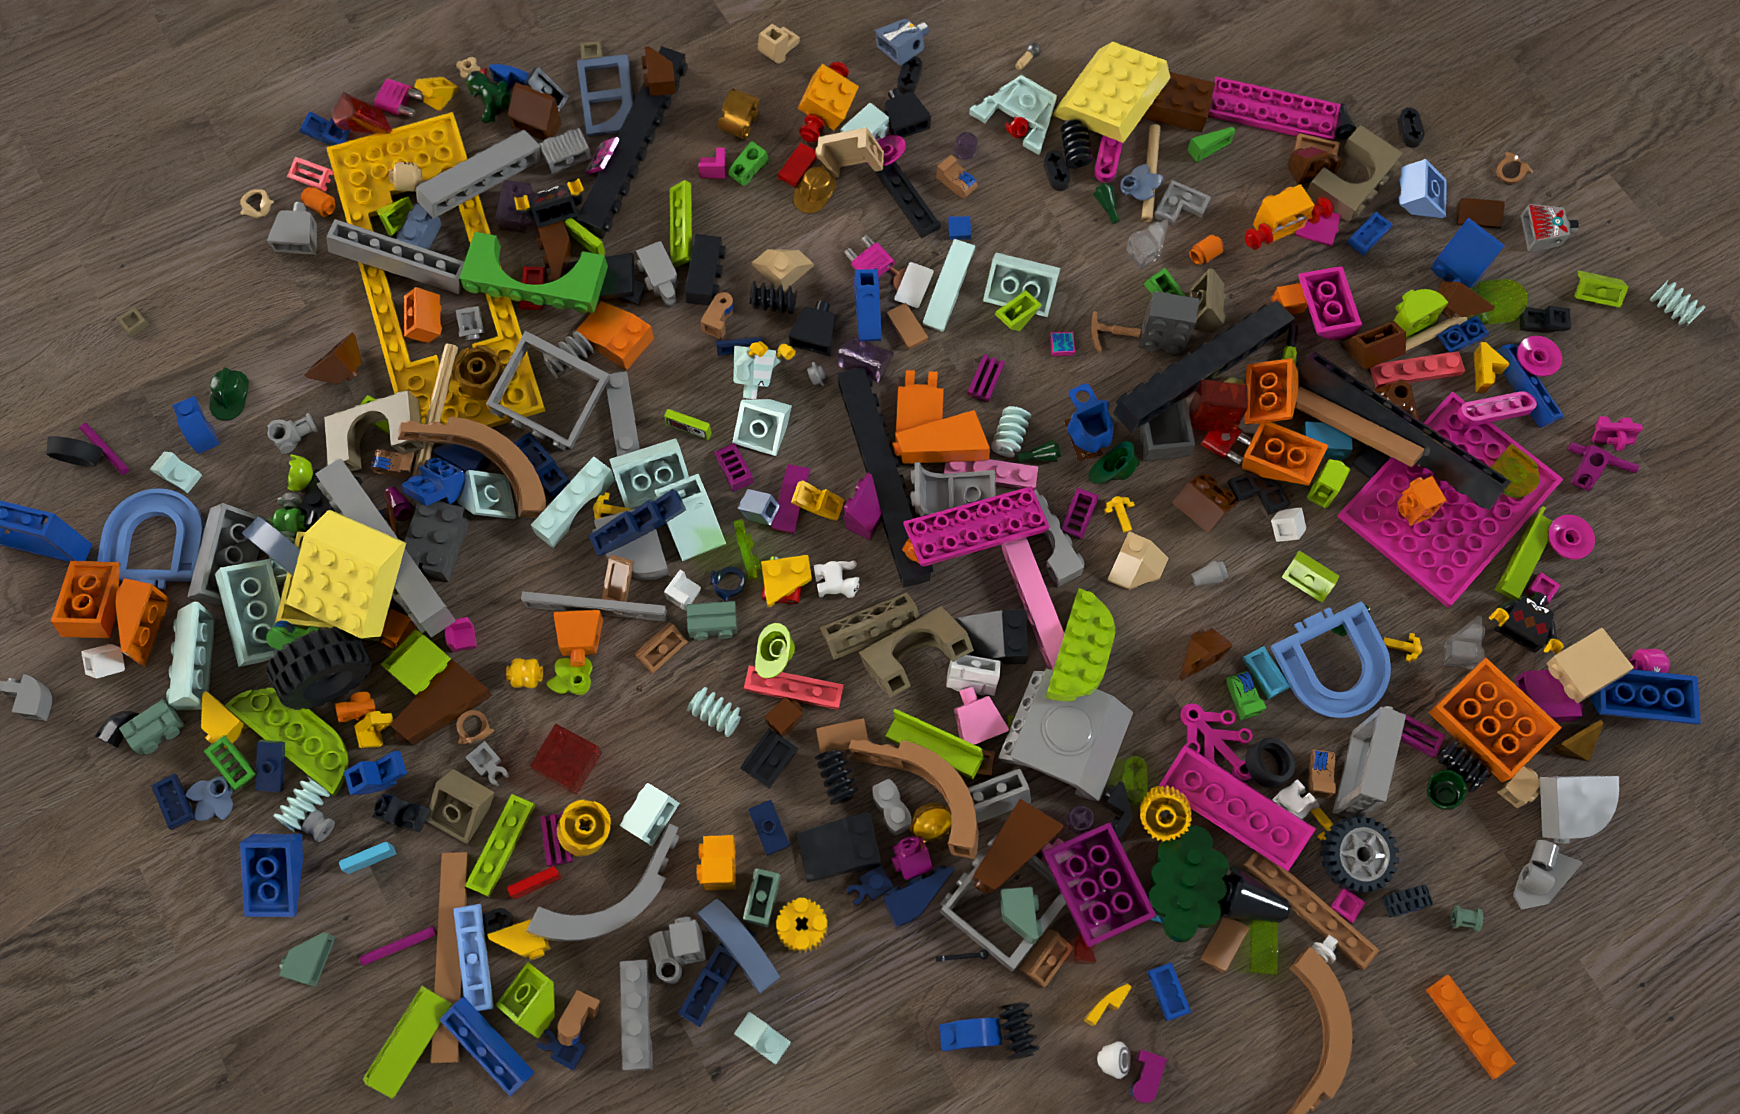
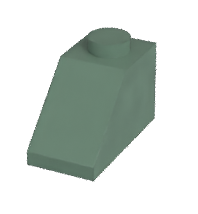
M323 932L290 949L280 963L281 972L279 976L316 987L336 937Z

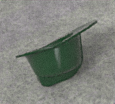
M223 368L222 371L217 372L210 381L209 409L217 419L224 421L232 420L243 411L249 387V381L245 374L240 371H231L229 368Z
M1130 441L1119 443L1092 466L1088 475L1089 480L1094 484H1101L1110 479H1128L1140 464L1139 459L1134 455V445Z

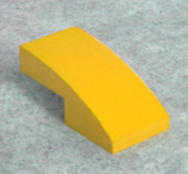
M802 480L796 486L791 503L809 512L836 521L839 518L845 499L827 489L821 491Z
M1125 984L1106 995L1091 1009L1083 1021L1090 1026L1096 1025L1107 1006L1114 1011L1120 1007L1132 986Z

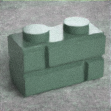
M735 601L687 604L689 637L702 641L707 640L708 636L728 639L732 637V634H737Z
M162 699L119 727V729L127 739L130 747L138 754L143 755L154 752L158 748V744L165 739L170 740L178 736L180 729L185 727V724L178 716L176 710L166 700Z
M755 868L743 920L744 923L769 928L781 877L778 873Z

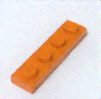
M1449 974L1426 989L1427 993L1492 1079L1498 1078L1516 1064Z

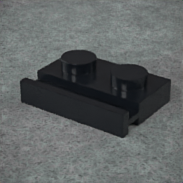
M768 728L740 766V770L746 772L770 790L798 751V747Z

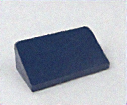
M757 336L717 340L718 355L734 354L735 346L750 347L752 343L762 341V338Z

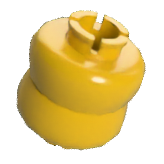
M515 658L511 665H507L506 679L510 680L511 686L514 688L527 687L533 689L537 686L538 681L542 682L543 671L541 670H543V666L539 667L538 661L533 658L526 660Z

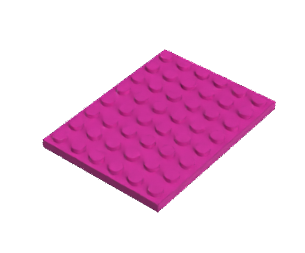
M1451 392L1423 423L1512 481L1497 503L1490 510L1479 507L1472 498L1466 494L1458 493L1451 484L1437 479L1433 472L1427 468L1420 467L1416 463L1413 467H1410L1391 457L1337 515L1339 519L1447 608L1459 598L1563 480V478L1492 422L1476 426L1463 424L1457 416V411L1466 402L1454 392ZM1432 476L1447 501L1431 518L1410 526L1407 519L1399 512L1397 502L1403 496L1402 492L1410 487L1409 484L1413 480L1420 477L1424 480Z

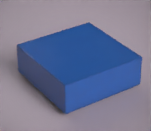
M970 216L948 217L949 240L971 239Z

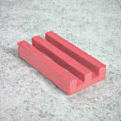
M295 157L287 177L326 192L327 187H325V184L330 182L328 177L333 175L334 171ZM298 164L321 171L323 174L321 176L298 167ZM295 172H298L306 176L320 180V182L316 183L294 174Z

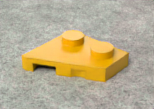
M808 555L761 561L767 607H772L776 601L785 595H790L797 587L804 586L812 580Z

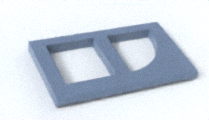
M628 55L577 60L587 137L619 133L634 103ZM619 67L621 88L588 92L586 70ZM623 99L619 111L611 119L592 126L589 103Z

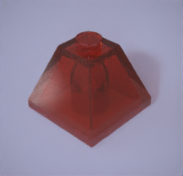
M345 92L342 93L331 111L335 124L343 130L349 129L353 132L390 134L392 131L381 109Z

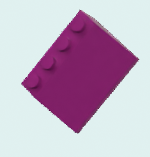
M1110 822L1042 852L1087 947L1124 933L1157 916Z

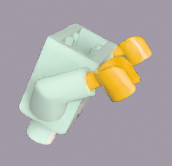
M762 341L752 343L750 347L735 346L734 383L744 384L743 398L756 399L758 386H769L772 369L782 361L781 358L784 357L786 360H789L795 355L796 351L787 344H781L778 347V353H776L775 350H768V346Z

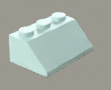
M995 253L983 301L1004 306L1026 290L1041 304V308L1035 314L1048 317L1060 268Z
M676 438L609 459L625 508L629 509L640 506L648 500L655 501L657 498L654 490L689 477Z

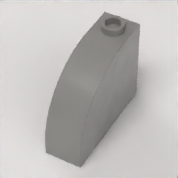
M623 512L594 520L596 528L592 529V532H595ZM656 529L623 547L605 554L608 560L611 555L634 561L631 576L633 579L649 581L670 576Z
M1619 776L1540 777L1543 837L1554 838V843H1570L1572 838H1586L1600 832L1610 822L1615 813L1619 799Z

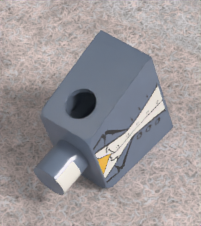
M903 19L875 30L878 49L900 66L924 49L923 37L929 34L928 26L924 22L915 26L909 20Z

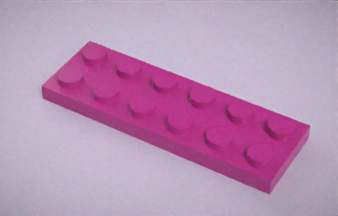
M1187 745L1183 746L1159 784L1160 787L1163 786L1164 788L1166 786H1169L1170 789L1174 787L1175 791L1179 789V792L1187 797L1191 809L1286 871H1289L1316 829Z

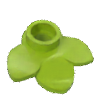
M585 657V666L572 667L570 666L569 658H560L555 663L557 675L548 680L546 684L552 691L559 694L570 691L575 695H583L589 691L591 686L589 675L593 669L592 663Z

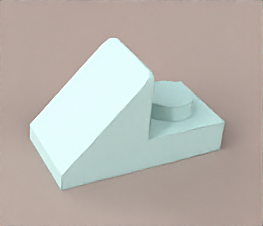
M166 451L150 468L153 473L186 493H189L202 476L199 471L182 462L174 453Z
M748 1012L734 1033L774 1064L778 1063L791 1044L789 1040L750 1012Z

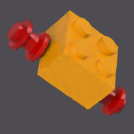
M832 62L829 67L822 64L813 74L797 108L807 114L804 119L806 125L801 126L799 130L802 139L806 142H817L820 137L818 131H822L825 126L835 130L843 122L859 88L858 85L846 79L849 75V70L842 62Z
M1301 184L1293 188L1288 187L1275 196L1269 195L1263 199L1253 222L1255 229L1250 228L1246 231L1245 243L1253 250L1259 249L1262 242L1269 245L1303 228L1307 220L1311 224H1316L1321 216L1324 219L1330 218L1333 205L1325 197L1318 198L1315 205Z

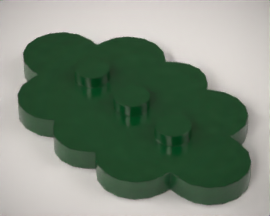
M1194 825L1188 827V831H1184L1185 833L1181 834L1179 840H1165V842L1160 844L1156 852L1158 863L1154 865L1150 873L1153 887L1149 892L1148 899L1156 915L1164 917L1163 929L1165 934L1171 940L1181 943L1191 940L1197 928H1210L1217 923L1221 915L1219 903L1224 899L1227 892L1226 885L1222 879L1225 878L1228 872V861L1221 852L1212 849L1213 839L1211 834L1205 828Z

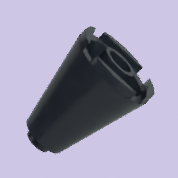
M1235 867L1229 869L1232 871L1231 874H1226L1225 878L1222 879L1226 885L1227 892L1224 899L1220 902L1221 917L1281 923L1284 919L1288 918L1291 907L1288 905V900L1241 869Z

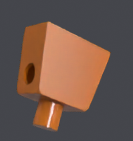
M600 610L554 612L558 646L562 655L570 656V666L572 667L585 666V655H595L598 650L603 625V617Z

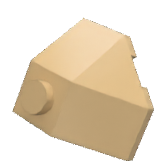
M767 249L752 262V266L768 281L774 283L777 289L782 284L785 291L789 285L791 286L810 270L814 263L799 250Z
M1129 531L1107 581L1127 590L1137 588L1139 585L1157 581L1160 579L1169 558L1151 540Z

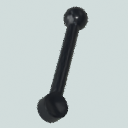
M983 949L978 953L938 955L935 957L936 962L969 958L985 960L988 958L989 953Z

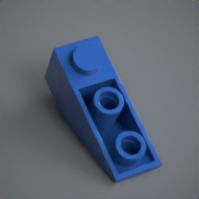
M878 269L855 270L853 286L859 342L881 341Z

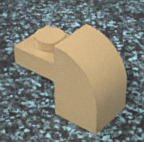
M771 24L759 34L758 50L774 62L782 63L785 61L786 54L799 44L800 37L785 27L780 29Z

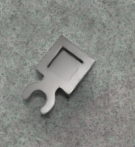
M485 741L465 757L482 777L489 773V781L496 787L499 786L495 780L497 774L502 773L506 778L509 777L508 772L503 767H497L502 760Z

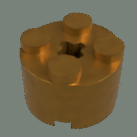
M732 88L723 104L722 117L724 118L719 117L718 129L747 140L751 132V122H755L758 117L760 99Z
M476 345L475 348L463 349L454 360V373L462 390L470 397L488 400L504 371L497 354L487 346Z

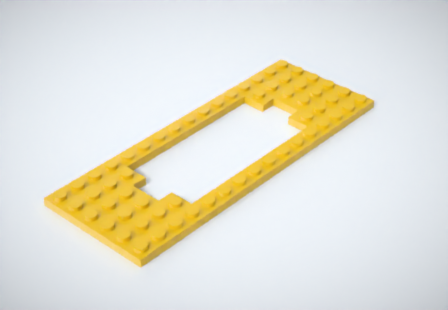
M453 112L326 147L347 223L373 232L370 217L378 215L376 210L394 203L393 195L407 192L397 191L394 183L389 182V170H394L395 163H416L418 169H422V182L434 178L441 172L451 169L458 163L468 160ZM479 194L459 205L470 244L474 232L491 235ZM358 262L394 394L399 391L408 390L419 399L421 422L425 424L440 367L439 358L437 355L414 362L410 361L385 270ZM485 293L498 337L474 343L472 346L475 348L476 345H483L491 348L497 354L503 369H505L522 338V333L511 299L503 296L492 297ZM528 352L523 357L499 402L500 405L524 417L545 412ZM453 368L440 423L446 425L449 417H456L475 421L492 428L509 423L512 419L505 415L500 418L490 413L491 408L486 405L488 400L468 396L458 383ZM434 442V445L440 444L442 442Z

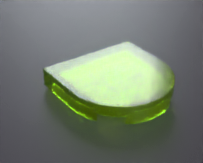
M1510 279L1478 281L1479 296L1495 306L1493 311L1481 313L1483 324L1510 322L1517 319L1525 311L1528 303V294L1520 283Z
M1512 443L1491 466L1492 469L1512 481L1503 493L1509 497H1525L1531 494L1540 483L1536 462Z

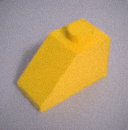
M207 691L202 694L201 728L208 734L205 738L213 744L226 735L234 743L248 726Z
M532 919L488 934L489 940L520 956L529 957L530 960L540 958L545 955L544 951L550 950L548 939L526 933Z

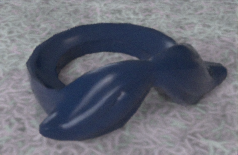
M726 567L718 572L711 571V583L714 585L716 594L724 602H727L728 598L738 595L745 587L744 574L736 567ZM729 573H735L740 577L741 583L735 590H723L716 585Z

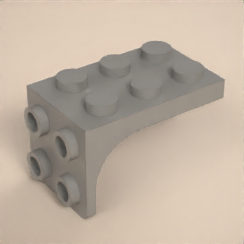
M915 462V470H911L912 484H915V491L911 492L912 506H915L916 514H919L920 517L996 496L995 470L941 474L926 471L922 468L920 462Z

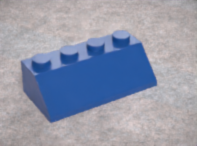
M1632 669L1625 676L1588 697L1601 715L1694 725L1701 724L1698 676Z

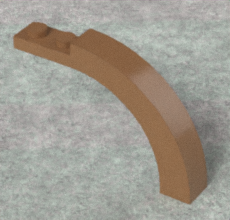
M449 417L446 425L440 422L420 424L414 420L400 423L398 440L458 444L474 449L493 461L503 471L513 487L518 504V517L538 518L546 509L544 490L533 465L513 442L496 430L475 421L456 417Z
M851 740L849 751L852 760L905 770L931 783L944 797L951 811L952 827L948 842L950 854L976 860L979 834L973 800L961 776L946 760L923 746L901 740L899 748L889 744H872L867 740Z
M1311 946L1303 949L1289 969L1308 988L1318 1007L1323 1026V1050L1314 1077L1286 1114H1306L1309 1110L1313 1112L1321 1102L1319 1096L1325 1100L1332 1099L1344 1079L1352 1050V1023L1345 994L1331 968Z

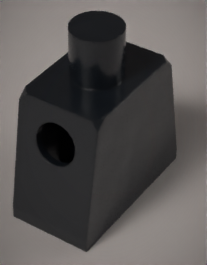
M893 88L888 92L889 99L885 101V115L889 117V131L891 135L905 138L930 129L931 115L914 92L902 95L899 88Z
M818 300L815 309L810 307L802 309L789 333V345L791 347L831 356L835 315L828 312L830 307L828 302Z

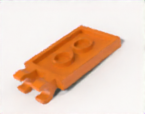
M906 370L905 387L898 386L896 433L942 420L944 389L937 388L938 372L929 371L928 385L914 384L915 371Z

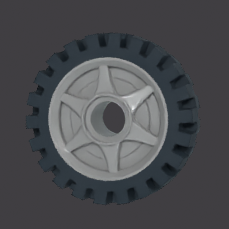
M1350 817L1337 821V824H1333L1330 827L1331 831H1326L1324 835L1326 840L1321 842V846L1324 847V850L1320 851V856L1324 857V861H1321L1323 867H1327L1328 870L1325 873L1327 876L1332 877L1331 881L1334 884H1339L1340 888L1352 892H1373L1378 890V888L1385 887L1387 885L1386 882H1390L1394 878L1391 874L1396 873L1398 869L1394 865L1399 863L1400 858L1395 857V853H1399V847H1394V843L1397 841L1395 837H1390L1392 832L1388 828H1383V823L1376 822V819ZM1358 849L1362 851L1361 860L1357 856Z

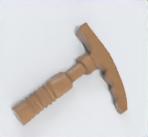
M1093 311L1091 334L1098 353H1101L1102 347L1100 346L1099 334L1097 332L1104 333V331H1108L1117 335L1140 337L1141 329L1118 325L1106 326L1104 323L1099 324L1097 312Z

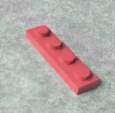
M1459 351L1385 362L1371 367L1370 371L1375 387L1379 388L1400 379L1414 383L1463 375L1465 368Z
M750 665L744 684V691L781 699L786 696L791 701L794 699L796 702L839 710L844 689L843 684L784 672L770 679L763 678L758 675L755 667Z

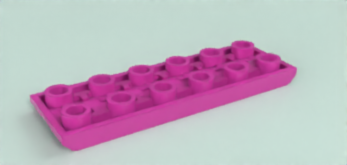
M1215 77V87L1208 113L1210 117L1293 136L1301 133L1330 141L1334 140L1340 104Z
M1032 486L903 522L921 566H928L1040 534L1050 528Z

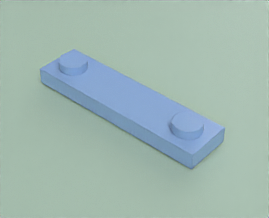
M481 904L453 908L464 997L477 1011L492 1009L494 1006Z

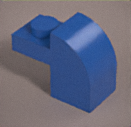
M195 396L172 405L178 418L176 421L183 435L198 454L220 445L212 425L205 418Z
M392 751L377 761H361L344 771L350 795H363L379 792L396 785V780L406 775L407 772L401 752Z
M999 1018L968 1019L939 1024L942 1051L1002 1045Z

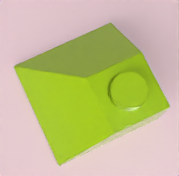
M527 962L496 1003V1006L517 1025L539 1039L555 1017L554 983Z

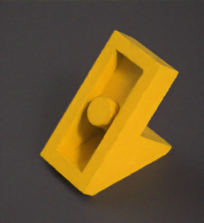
M444 77L417 79L414 86L422 91L424 96L423 102L437 111H440L459 90V86Z
M1481 342L1474 351L1476 393H1486L1495 383V374H1502L1509 366L1508 361L1486 342Z

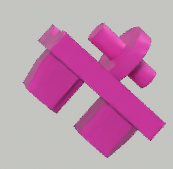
M1600 416L1595 424L1596 431L1592 436L1593 443L1613 444L1616 451H1623L1626 445H1634L1636 443L1637 435L1639 432H1642L1643 427L1641 424H1634L1631 418L1623 417L1619 419L1618 423H1611L1609 417Z

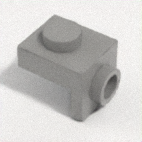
M479 306L456 310L460 330L458 332L459 337H465L466 341L479 339V334L484 333Z

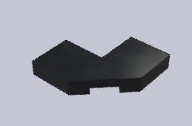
M1248 472L1229 479L1227 482L1238 502L1258 495L1268 515L1288 508L1291 505L1281 484L1262 479L1254 473Z

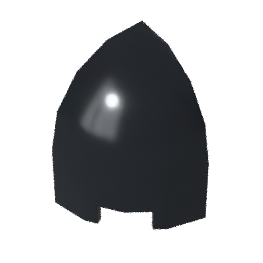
M119 711L109 716L103 722L95 737L118 748L124 738L119 727L138 716L139 713Z

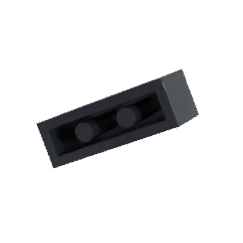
M695 234L685 288L687 303L709 306L714 297L719 293L717 281L718 278H722L723 265L720 264L721 259H725L726 246H723L722 237Z

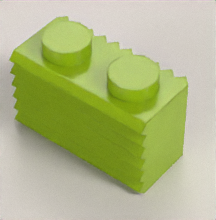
M1328 460L1316 477L1307 495V499L1324 508H1328L1340 491L1350 469L1341 461Z

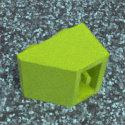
M415 629L381 665L402 685L416 695L418 692L425 690L430 680L446 668L447 662L451 658L425 635Z

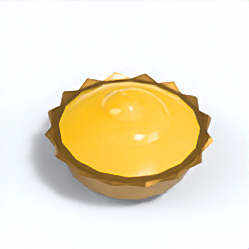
M936 802L922 805L912 816L909 829L911 836L916 838L921 836L924 843L927 841L933 843L936 839H942L943 835L949 834V830L952 827L950 808Z

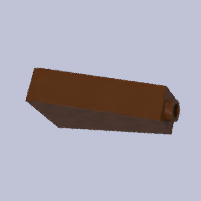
M451 659L447 663L446 668L438 673L430 681L428 687L421 691L390 724L396 730L393 735L403 744L409 741L414 746L460 717L466 711L484 702L492 694L488 688Z
M1019 799L971 879L975 882L974 887L985 894L988 891L992 894L996 892L1060 833L1064 825L1022 799Z

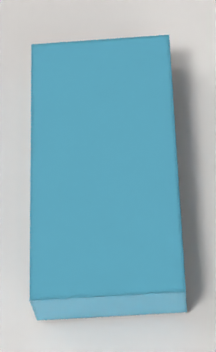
M1265 646L1243 657L1242 660L1268 700L1290 688V685Z
M383 842L340 860L339 865L343 872L350 874L394 856L396 851L393 845Z

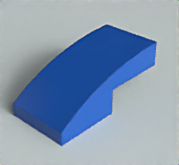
M491 64L489 66L493 80L498 83L501 81L506 82V86H509V89L516 83L523 85L529 76V73L511 66Z
M309 111L299 132L321 142L337 145L345 142L351 128L332 118L328 121Z

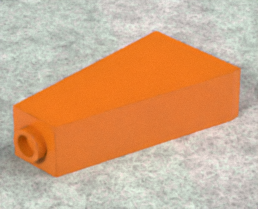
M975 410L895 433L896 442L892 443L895 455H900L903 464L915 462L989 460L990 447Z

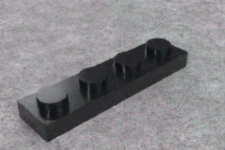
M896 161L883 166V170L876 171V175L921 239L940 229L939 221Z

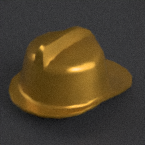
M823 165L821 168L814 167L809 169L794 192L793 202L796 208L807 214L820 211L835 191V178Z

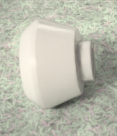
M1118 1041L1104 1046L1102 1051L1098 1053V1065L1102 1068L1103 1072L1117 1079L1123 1078L1128 1073L1130 1053L1127 1046L1122 1042Z

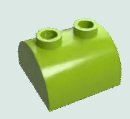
M1412 289L1402 296L1404 301L1395 307L1398 313L1393 321L1406 332L1407 339L1433 325L1449 302L1436 291L1429 289L1414 291Z

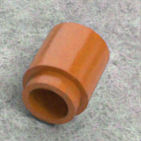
M307 187L301 194V202L317 214L326 217L334 212L336 207L335 199L315 187Z
M1209 235L1195 244L1189 254L1196 265L1206 264L1223 253L1224 245L1218 236Z

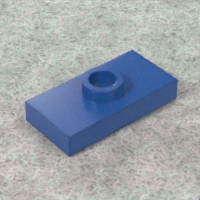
M1375 211L1349 238L1347 244L1365 256L1391 229L1393 224Z
M1172 962L1147 971L1166 1022L1191 1013Z

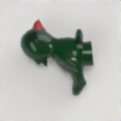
M482 68L480 71H471L467 75L466 85L470 95H474L475 98L477 95H481L485 105L481 121L483 123L495 122L500 108L507 109L510 105L509 86H506L504 81L499 82L498 85L490 83L487 78V68Z

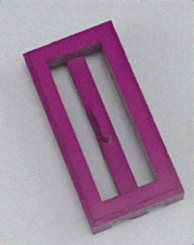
M984 354L967 395L989 403L1005 361L1001 360L999 362L996 361L997 358L992 357L991 359L988 358V355ZM987 363L989 364V366L979 387L978 392H974L976 385L979 381V378L982 374V371L985 367V364ZM993 367H998L986 396L982 395Z
M1406 715L1405 723L1432 736L1437 741L1435 742L1405 725L1403 726L1402 732L1404 733H1402L1400 741L1432 758L1436 757L1446 735Z
M563 812L557 815L551 814L547 817H540L546 864L548 867L573 862L572 854L566 850V858L562 859L560 842L557 837V820H560ZM548 822H551L556 860L552 858Z

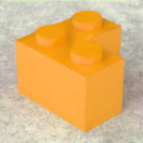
M734 835L703 836V843L699 844L701 865H697V880H699V884H702L706 891L736 890Z

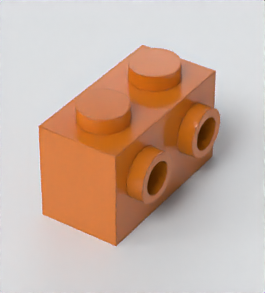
M415 287L404 296L405 337L430 343L440 335L442 326L440 324L441 305L439 294Z
M1431 476L1424 480L1422 477L1413 480L1409 484L1410 487L1402 492L1403 496L1398 500L1397 504L1401 515L1407 519L1410 526H1413L1431 518L1447 500Z

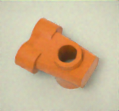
M357 692L351 695V702L335 703L339 723L349 722L352 719L361 721L366 717L367 713L376 711L374 699H371L368 692Z

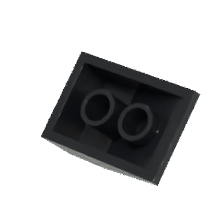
M1000 610L954 618L967 632L974 651L967 655L1000 661V665L1026 664L1029 656L1026 610Z
M870 812L845 817L797 833L807 883L871 869L881 865Z

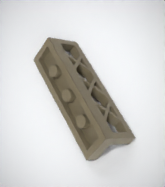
M906 592L820 627V630L828 644L833 660L873 645L916 621L920 616L916 604ZM835 630H839V631H837V632L832 633V634L829 635L830 632H833V631H835Z

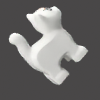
M854 560L851 562L830 561L824 565H814L816 582L821 581L822 578L825 579V582L817 584L819 598L825 594L839 593L844 594L847 598H853L859 590V578L854 577L843 580L842 570L854 569L857 566V562Z
M1299 780L1280 790L1278 795L1272 800L1300 819L1306 817L1313 808L1317 809L1320 807L1310 792L1304 798L1300 797L1306 790Z

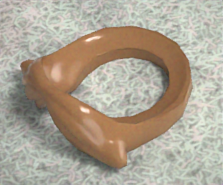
M1509 152L1505 153L1506 157L1499 163L1496 172L1498 178L1506 184H1516L1527 173H1533L1526 162H1521L1517 155ZM1516 162L1521 166L1520 174L1513 179L1506 178L1502 173L1503 166L1507 163Z
M477 710L466 711L458 718L456 723L457 732L460 737L457 744H471L475 740L485 739L494 732V729L489 727L485 714ZM469 716H478L482 721L480 733L475 737L469 736L463 729V723Z

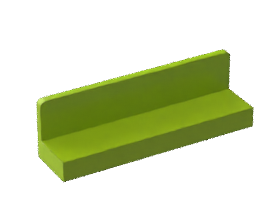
M1544 506L1532 515L1494 589L1510 599L1518 600L1549 541L1548 529L1553 521L1542 516L1546 509Z
M897 709L893 710L895 719L885 735L887 740L897 745H900L901 740L923 746L946 760L958 773L974 779L984 760L980 747Z
M422 985L363 1077L365 1084L390 1098H394L440 1025L441 1017L450 1009L452 1004Z

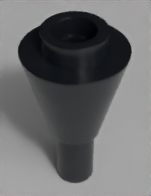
M1341 103L1335 136L1339 139H1348L1357 128L1347 113L1346 104Z

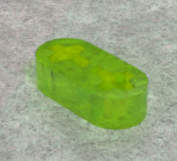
M1131 756L1123 766V783L1129 803L1131 804L1141 803L1143 797L1147 796L1146 793L1148 792L1147 765L1144 759L1139 756ZM1133 762H1136L1137 767H1141L1136 774L1137 778L1134 777L1133 769H1129ZM1134 783H1137V791L1142 792L1137 798H1134V794L1129 793L1133 789Z

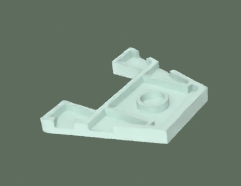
M1020 75L1000 88V91L995 95H989L981 104L972 106L969 110V115L986 123L998 108L1013 118H1025L1032 130L1023 140L1022 146L1039 155L1057 95Z

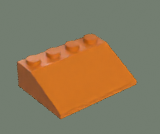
M1486 657L1428 712L1454 738L1457 737L1462 745H1466V749L1469 752L1472 751L1476 759H1481L1484 766L1487 765L1490 768L1489 771L1502 783L1513 778L1562 728Z

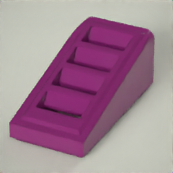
M735 443L714 452L732 492L754 483L753 476ZM733 451V455L722 459V455ZM733 459H737L736 462L726 466V462H729ZM740 465L741 468L729 472L730 469ZM744 473V475L733 479V476Z
M1076 488L1061 527L1062 532L1083 539L1099 495ZM1082 498L1091 502V504L1089 506L1084 503L1078 502V499ZM1075 506L1088 510L1087 514L1074 510ZM1072 514L1085 518L1084 522L1072 519ZM1069 523H1072L1082 528L1078 531L1067 526Z

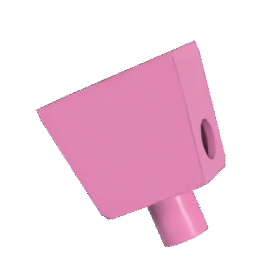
M973 686L959 691L964 705L954 708V714L960 739L975 745L1009 731L989 696L978 699Z

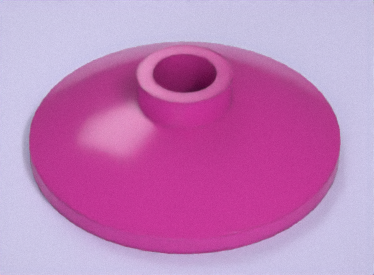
M890 135L877 140L884 151L883 166L896 161L905 151L906 143L901 136Z
M1530 336L1524 339L1518 346L1517 357L1519 363L1526 371L1540 377L1553 375L1562 365L1560 349L1548 338Z
M1570 514L1562 515L1556 518L1549 526L1548 539L1550 545L1560 556L1571 560H1578L1586 557L1593 550L1595 545L1594 532L1591 526L1581 517Z

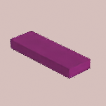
M787 464L778 499L780 507L772 522V530L795 534L801 507L791 503L798 482L802 480L808 482L810 468Z

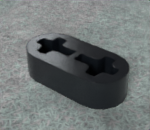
M917 56L912 57L902 65L897 84L901 94L915 92L922 73V61ZM912 65H915L913 71L911 72L910 67H912ZM907 79H910V84L905 86L904 84H906Z
M1405 108L1398 118V126L1403 143L1410 148H1415L1423 141L1425 132L1419 112L1414 108Z
M1059 151L1048 152L1044 158V169L1053 189L1063 191L1068 188L1071 178L1065 159ZM1051 159H1053L1054 162H1057L1056 167L1053 162H1050ZM1057 174H1059L1060 179L1064 180V182H1060V180L1057 179Z
M497 908L482 914L483 925L487 926L484 928L485 940L489 939L488 934L513 925L512 914L504 908ZM501 914L507 917L504 920V926L501 927L499 924L491 925L492 922L498 920L497 915Z

